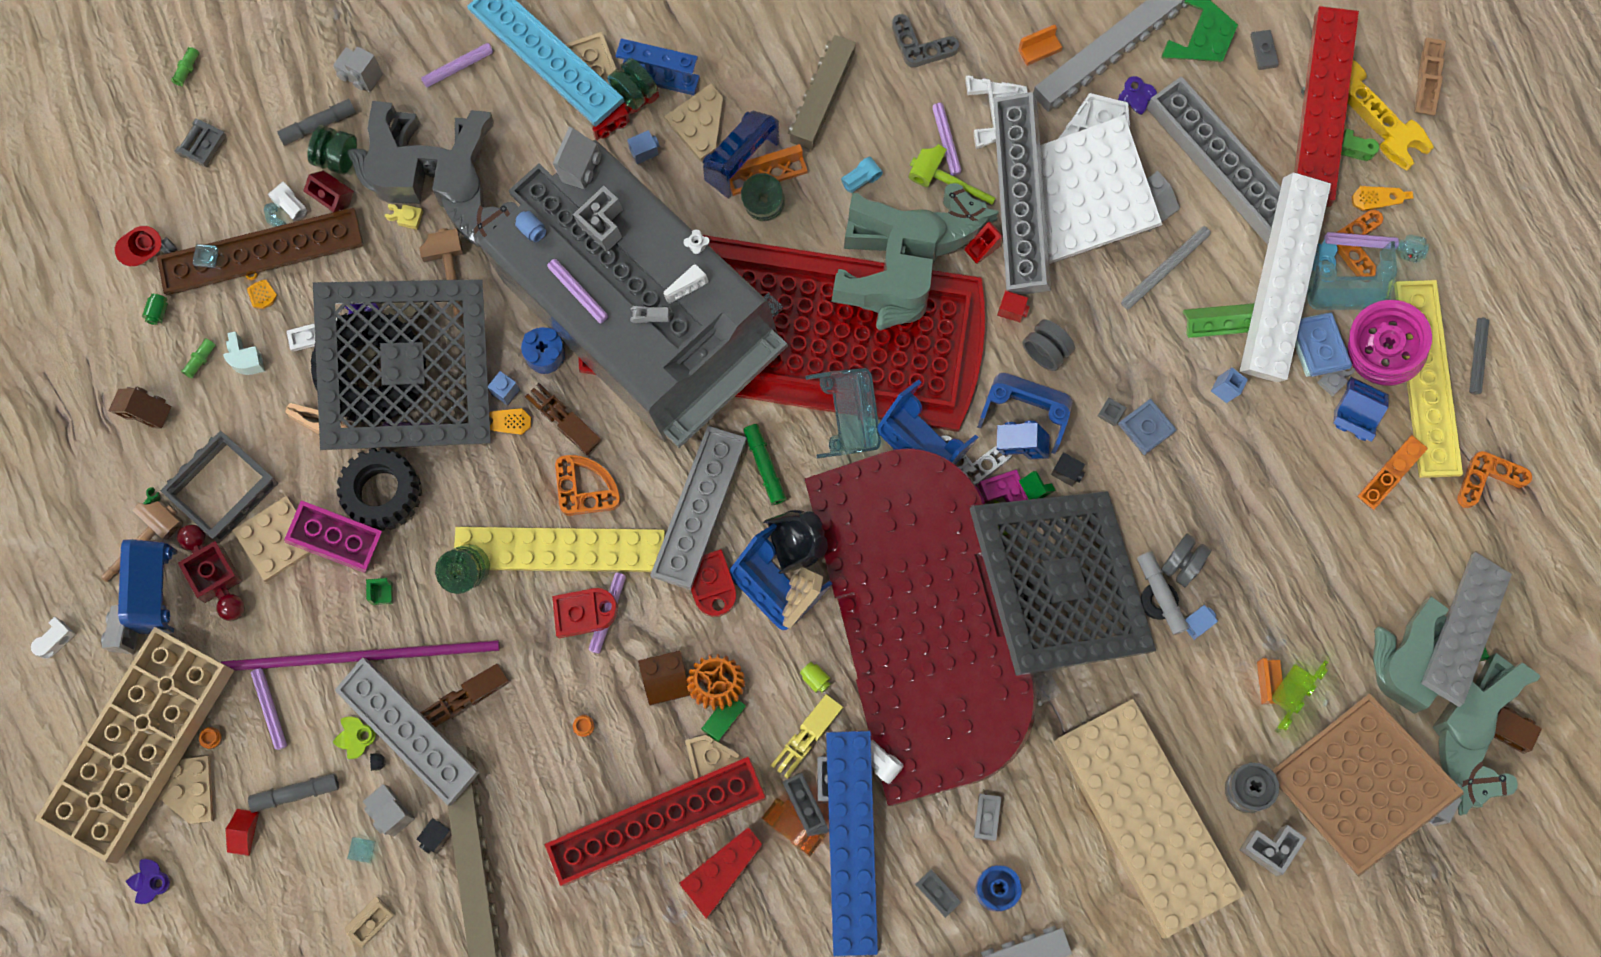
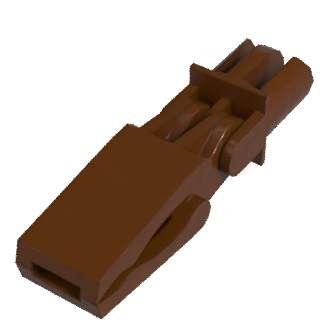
M538 383L536 385L537 388L548 399L535 388L531 390V393L542 405L529 394L525 398L551 423L553 421L557 423L558 430L585 455H588L602 440L572 411L568 413L565 410V405Z
M497 663L462 683V690L448 693L444 697L439 698L438 702L420 713L426 716L425 718L436 728L450 718L453 720L454 717L466 710L465 707L468 704L472 703L475 706L507 685L510 681Z

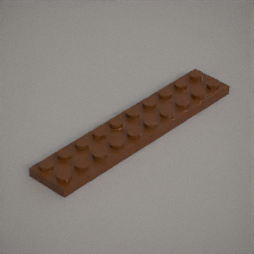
M353 207L156 257L163 293L167 296L363 247L364 245L356 210Z

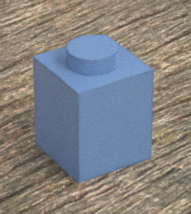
M649 130L627 139L629 150L636 164L658 155L657 147H660L656 136H651Z
M1230 368L1218 376L1211 392L1228 403L1242 393L1248 379L1234 368Z
M501 371L488 385L491 395L507 406L520 390L517 383Z
M1203 605L1185 619L1189 627L1186 631L1193 640L1218 622L1215 612Z

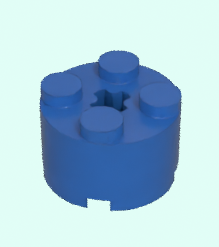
M540 327L524 335L521 350L527 365L540 374H549L556 371L565 360V349L556 331Z
M992 866L984 870L976 880L975 895L980 904L990 911L1001 912L1008 910L1016 905L1021 897L1022 888L1019 876L1009 867ZM1000 883L1003 893L999 892L996 894L993 885Z

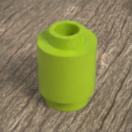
M812 661L800 672L803 676L802 680L815 693L819 691L824 693L831 686L829 683L831 677L818 664H814Z

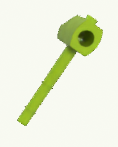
M938 144L930 149H922L918 158L913 157L910 163L912 169L908 176L913 182L929 187L934 177L948 185L956 183L961 185L967 193L993 205L995 197L938 169L947 150L943 146Z

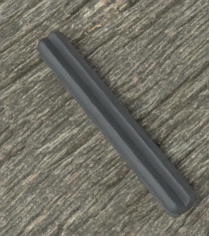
M1484 317L1478 318L1476 322L1469 392L1473 395L1481 394L1483 388L1489 319Z

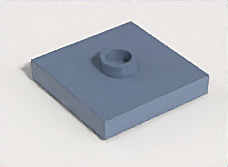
M1151 399L1118 423L1120 428L1144 456L1177 431Z

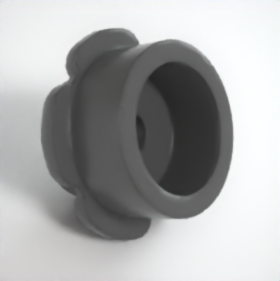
M165 237L161 240L162 246L160 250L164 254L177 250V247L169 238Z

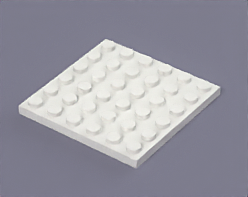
M1125 115L1040 145L1049 264L1162 225Z

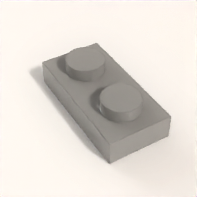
M979 794L974 838L996 841L1001 797Z

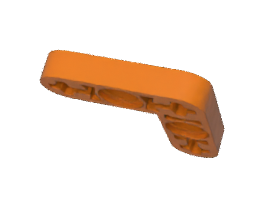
M1370 210L1336 233L1355 234L1352 227L1359 226L1362 229L1361 235H1368L1382 224L1383 215L1378 210ZM1375 217L1377 219L1376 222L1372 221L1368 226L1366 225L1370 218ZM1337 245L1338 254L1361 281L1368 282L1376 275L1377 267L1360 246ZM1349 252H1356L1359 255V259L1352 260ZM1369 269L1370 273L1364 274L1363 270Z
M1478 452L1470 460L1457 500L1460 506L1464 508H1471L1476 505L1480 500L1488 476L1514 487L1523 488L1532 481V474L1527 468L1488 452ZM1482 457L1485 464L1480 467V470H1477L1480 465L1478 459ZM1499 464L1503 465L1506 468V474H1499L1496 466ZM1519 474H1522V475H1523L1522 478L1525 479V480H1523L1522 482L1519 481V480H1520V477H1518ZM1471 475L1479 477V485H1475L1470 481ZM1470 490H1474L1473 492H1471L1470 499L1472 500L1470 502H1467V498L1465 496L1469 494Z

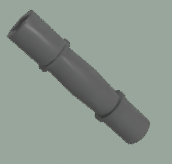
M348 98L298 123L294 122V124L277 131V134L285 146L335 121L338 123L340 120L355 114L356 111Z
M336 773L317 778H310V781L291 784L275 790L271 788L268 791L249 795V808L253 813L272 807L276 808L277 805L298 801L313 795L318 797V795L339 790L338 778Z

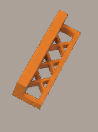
M800 144L725 167V176L732 196L808 173ZM799 161L802 169L794 171L789 168L791 163ZM773 168L783 170L782 174L777 177L771 175L770 172ZM759 173L763 175V180L760 182L751 180L754 174ZM738 179L745 181L743 187L734 188L732 181Z

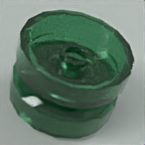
M628 58L620 65L621 70L615 69L607 79L610 86L624 98V103L631 109L637 110L645 103L644 97L649 99L658 89L655 81L646 69L633 58Z

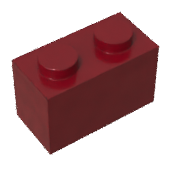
M325 170L309 174L303 192L332 212L348 208L354 194L351 188Z

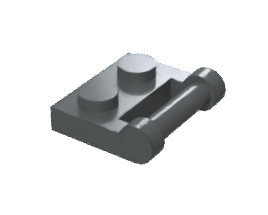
M195 119L192 123L193 127L182 144L177 146L175 153L206 167L226 137L224 131L199 119ZM200 130H203L197 138V140L195 141L192 148L190 149V151H188V148L190 147V145L192 144Z

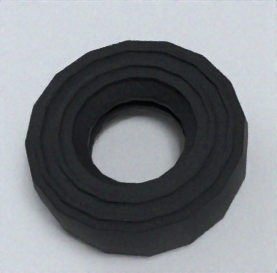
M1168 584L1178 606L1179 597L1177 591ZM1148 585L1141 594L1144 612L1153 619L1163 620L1165 619L1162 615L1164 612L1152 604L1154 593L1151 586Z

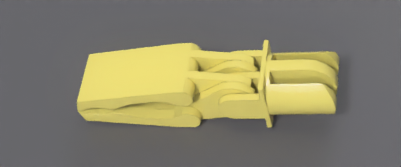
M826 694L800 726L802 731L798 735H793L770 766L775 768L785 754L788 753V757L777 770L781 774L793 758L796 759L784 775L788 779L812 749V746H810L812 742H818L841 712L843 706Z

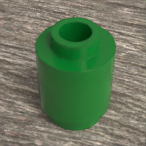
M154 293L147 298L142 314L146 323L157 325L163 322L168 306L167 298Z

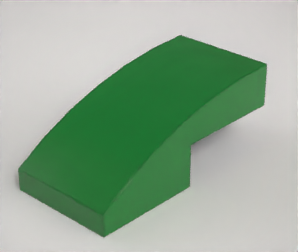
M732 700L731 707L725 704L724 709L721 710L720 706H718L701 730L719 742L731 728L734 721L745 710L746 705L740 700L738 702Z

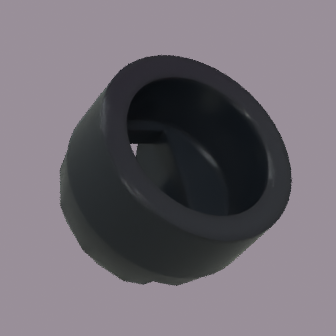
M371 753V771L382 769L386 763L385 757L379 753Z

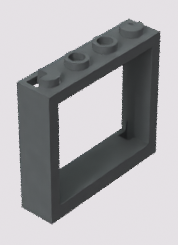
M220 430L214 437H210L209 442L203 448L195 452L193 458L188 463L180 467L178 473L173 478L166 481L167 484L160 491L213 540L220 543L279 483ZM228 445L262 478L211 528L176 495Z

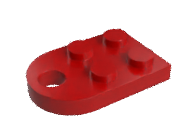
M722 549L703 556L691 588L697 608L703 614L710 617H720L727 614L736 602L735 586ZM716 600H721L725 604L724 608L720 611H716L712 607Z
M592 588L552 596L555 630L558 639L604 630L617 617L618 605L615 598L602 588ZM605 603H611L610 611L602 612V606Z

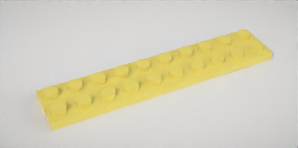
M1437 280L1396 281L1394 284L1396 300L1409 303L1419 309L1427 318L1432 331V344L1427 361L1422 370L1414 378L1407 381L1413 435L1428 448L1417 460L1419 478L1460 477L1463 475ZM1407 334L1406 339L1412 340L1413 336ZM1403 356V358L1408 360L1410 356Z
M455 527L453 569L652 572L665 538V530Z

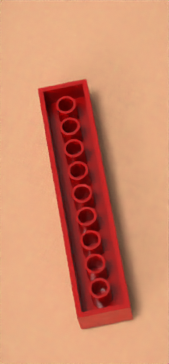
M1319 6L1314 15L1294 173L1331 183L1326 207H1331L1336 197L1359 11Z
M746 757L544 845L560 886H566L755 805L767 798L751 759Z

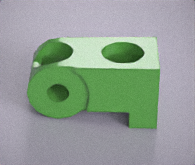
M1346 129L1343 134L1341 155L1363 161L1371 160L1379 150L1378 142L1371 138L1363 139L1353 136L1354 131Z

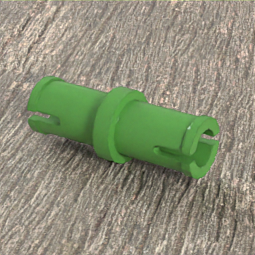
M188 47L183 59L179 60L178 68L171 78L174 84L183 86L188 74L193 71V64L200 54L197 49Z
M205 338L196 352H192L190 355L191 359L181 372L192 379L201 365H205L207 362L206 358L216 345Z

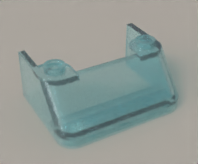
M1390 241L1380 251L1381 263L1376 267V276L1337 277L1334 264L1329 261H1319V247L1317 244L1307 289L1309 305L1316 310L1365 309L1373 303L1390 300L1397 275L1395 241Z
M868 369L830 371L805 376L806 380L820 379V386L823 392L833 394L838 435H833L829 440L830 452L816 454L817 459L873 451L880 447L881 438L878 432L879 423L873 380Z

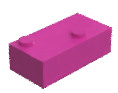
M301 500L284 542L366 573L382 531Z

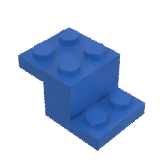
M1350 377L1347 382L1346 391L1334 410L1333 424L1341 431L1347 432L1348 430L1354 433L1360 440L1366 441L1367 439L1372 442L1376 436V428L1388 409L1389 394Z

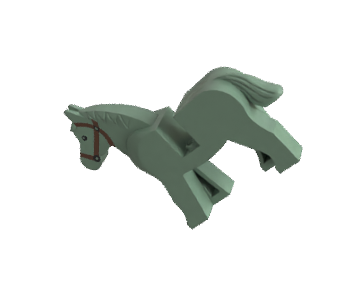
M956 183L945 187L943 204L949 209L948 212H932L925 209L900 211L883 203L867 200L859 193H852L844 249L886 251L884 271L857 278L845 270L838 269L833 288L832 302L859 306L863 309L877 312L876 327L878 330H884L894 325L910 323L920 319L926 311L931 285L932 265L937 257L953 252L970 242L988 222L992 223L997 220L996 216L999 211L988 209L984 201L980 202L971 198L965 189Z
M1433 597L1424 600L1406 625L1403 640L1397 649L1396 636L1381 626L1376 627L1374 630L1373 662L1377 685L1383 694L1414 714L1429 708L1438 695L1421 684L1447 618L1445 615L1449 611L1447 607ZM1497 653L1490 655L1486 660L1476 683L1472 681L1464 704L1458 707L1449 702L1432 727L1439 735V756L1442 769L1463 791V795L1459 797L1462 799L1458 806L1459 816L1467 814L1471 808L1483 807V804L1491 797L1508 796L1513 794L1518 788L1517 779L1513 775L1508 773L1498 775L1494 770L1485 767L1482 761L1494 738L1497 716L1500 709L1517 697L1526 685L1538 681L1541 676L1523 662L1514 666Z

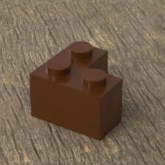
M127 387L126 389L117 390L108 411L126 420H136L151 428L162 429L172 406L166 404V400L154 395L152 397L148 395V391L143 388Z

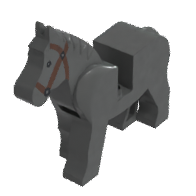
M372 101L367 127L370 139L369 151L356 148L347 151L359 181L366 188L374 191L378 198L384 202L421 204L425 175L434 178L433 192L439 205L445 208L455 228L468 241L480 247L482 239L518 208L514 202H506L500 208H484L483 187L475 172L474 164L483 147L484 138L494 124L491 112L471 110L467 118L455 117V143L452 150L434 146H408L412 135L419 128L420 122L417 115L414 113L396 112L391 102Z

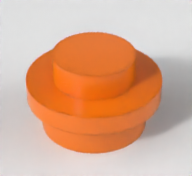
M578 716L573 722V730L578 736L587 737L594 730V722L589 716Z
M213 727L205 728L199 735V743L206 749H213L221 742L220 731Z

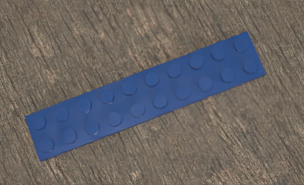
M870 731L826 732L833 956L878 955Z

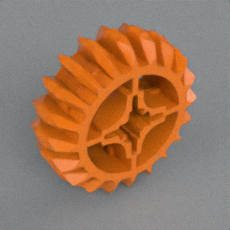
M709 654L708 660L701 657V664L694 663V669L689 670L690 676L687 678L689 684L687 688L691 692V698L696 699V704L700 705L703 703V708L705 709L710 705L714 711L716 706H720V709L723 710L725 704L729 707L732 706V700L738 702V695L743 694L742 688L745 687V681L743 680L744 673L741 672V666L736 665L734 659L729 661L727 655L720 659L719 654L716 655V658H712ZM724 672L733 678V683L724 677ZM699 682L704 683L708 687V692L700 688Z

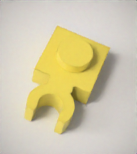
M388 204L389 210L394 211V213L391 215L385 214L387 220H397L399 226L418 230L423 215L421 208L403 204L402 208L398 209L396 205Z

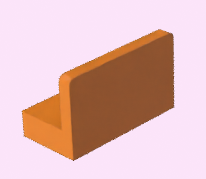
M1055 24L1020 40L1018 51L1027 66L1062 51V46L1055 35L1057 30Z
M1262 658L1257 662L1261 703H1285L1280 660Z

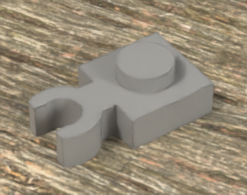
M1355 369L1327 373L1317 383L1333 397L1348 382L1345 377L1351 376Z

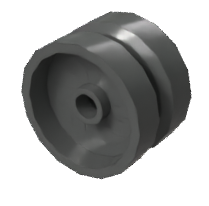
M1047 319L1041 320L1035 326L1034 332L1029 333L1022 341L1028 355L1040 366L1050 371H1056L1062 365L1063 358H1068L1075 350V344L1071 337L1060 326Z
M1188 533L1182 538L1161 568L1163 573L1169 577L1174 575L1178 568H1180L1181 571L1176 577V582L1184 588L1198 575L1212 551L1206 545L1201 544L1194 552H1191L1196 544V538Z
M1248 763L1234 769L1228 775L1225 782V795L1228 802L1236 810L1243 813H1256L1269 808L1276 802L1279 794V782L1275 773L1261 763Z

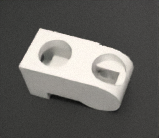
M57 617L48 622L52 627L42 637L36 638L32 642L31 651L35 655L46 659L50 658L76 635Z

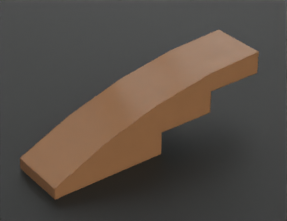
M1424 39L1416 90L1415 113L1431 116L1436 114L1443 79L1441 74L1446 44L1444 40Z

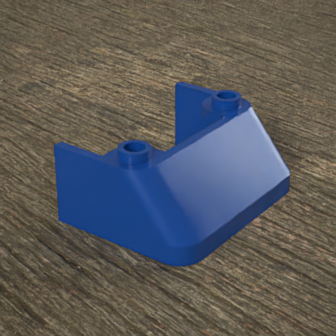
M1008 373L996 375L977 427H982L990 402L1004 404L1009 398L1048 410L1049 419L1054 424L1060 425L1051 452L1056 454L1073 404L1072 398L1066 393Z
M918 380L898 395L878 424V432L894 450H924L937 454L956 465L979 437L974 435L966 443L955 438L946 443L918 416L922 411V405L919 399L913 395L922 383Z
M772 524L753 537L730 568V575L735 584L779 629L787 630L789 628L783 626L785 616L782 613L788 603L786 596L791 589V585L789 584L790 580L784 574H779L780 570L772 562L776 551L768 538L777 527L775 524ZM831 581L821 586L820 593L799 619L821 599L833 584Z
M136 539L122 541L118 602L120 624L139 634H150L154 627L166 633H174V628L167 624L171 618L170 611L162 604L164 564H168L173 554H177L175 548L164 542Z

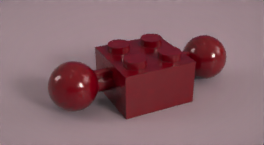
M190 524L182 527L177 535L178 544L184 550L192 551L193 554L178 562V565L197 599L206 603L217 597L219 601L217 602L216 610L219 617L226 621L239 619L245 610L244 602L239 596L230 594L228 589L242 582V579L224 547L216 541L204 547L205 533L199 526Z

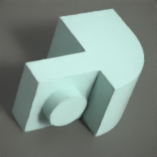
M236 331L227 333L229 341H226V346L229 353L223 354L226 362L236 372L243 375L265 372L262 355L257 347L243 349L242 338Z

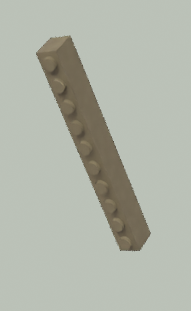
M466 745L455 747L471 764L475 763L473 750H470ZM476 776L451 806L448 805L468 956L503 957L502 948H498L497 939L500 938L499 926L495 925L494 916H497V909L495 903L491 901V894L494 893L492 880H488L487 872H490L491 868L489 859H485L484 850H487V840L485 836L482 837L481 828H484L483 815H479L478 806H481V798L475 789V785L478 784V777Z

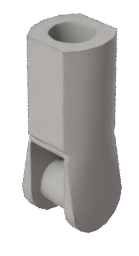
M631 307L633 317L630 318V321L632 323L670 322L669 307ZM641 313H647V315L641 316Z

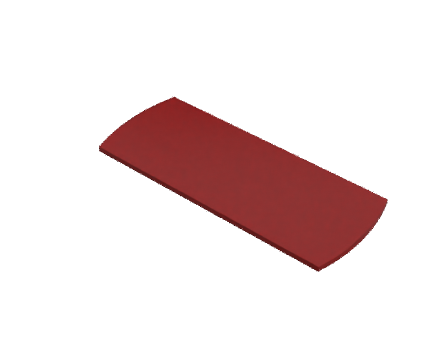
M703 235L709 238L708 245L768 301L777 334L788 345L735 397L882 420L898 395L920 380L922 383L913 394L922 405V411L918 416L931 428L959 432L976 387L983 355L985 302L981 277L932 270L928 302L924 315L914 322L898 324L884 330H878L876 327L877 312L863 309L859 306L832 302V296L838 269L845 270L857 278H862L883 272V262ZM578 357L580 373L596 375Z

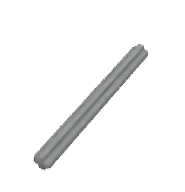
M1205 226L1199 229L1122 300V306L1128 310L1208 238L1211 231Z

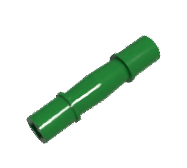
M759 424L749 425L743 431L750 447L749 450L753 453L758 471L764 482L762 485L765 487L771 505L781 504L787 498L780 482L781 479L777 477L773 461L766 448L767 443L763 438Z

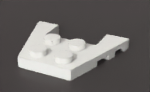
M966 76L967 95L988 94L993 128L974 130L976 149L996 142L993 98L1028 93L1026 86L1005 82L1001 84L990 82L989 79L983 78V80L974 79L973 76Z
M1089 93L1059 138L1125 115L1130 129L1128 103Z

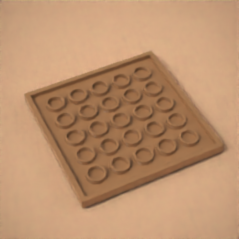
M1368 694L1272 770L1278 779L1279 788L1358 877L1463 795L1462 789L1371 694Z

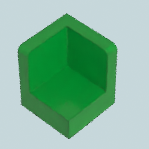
M1032 471L1019 480L1029 500L1045 498L1056 491L1052 483L1044 484L1037 471Z
M388 578L366 579V600L371 605L393 604V583Z

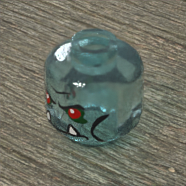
M1409 234L1405 240H1400L1397 251L1401 252V259L1419 263L1422 259H1426L1430 244L1427 243V239L1424 237Z

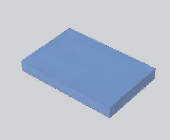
M1327 313L1301 319L1297 340L1311 377L1351 369L1352 363L1333 314Z

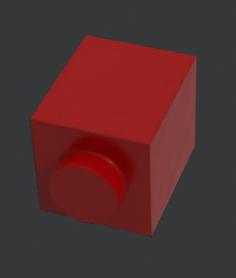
M1005 290L997 316L1020 323L1022 316L1027 317L1030 308L1029 305H1026L1028 298Z

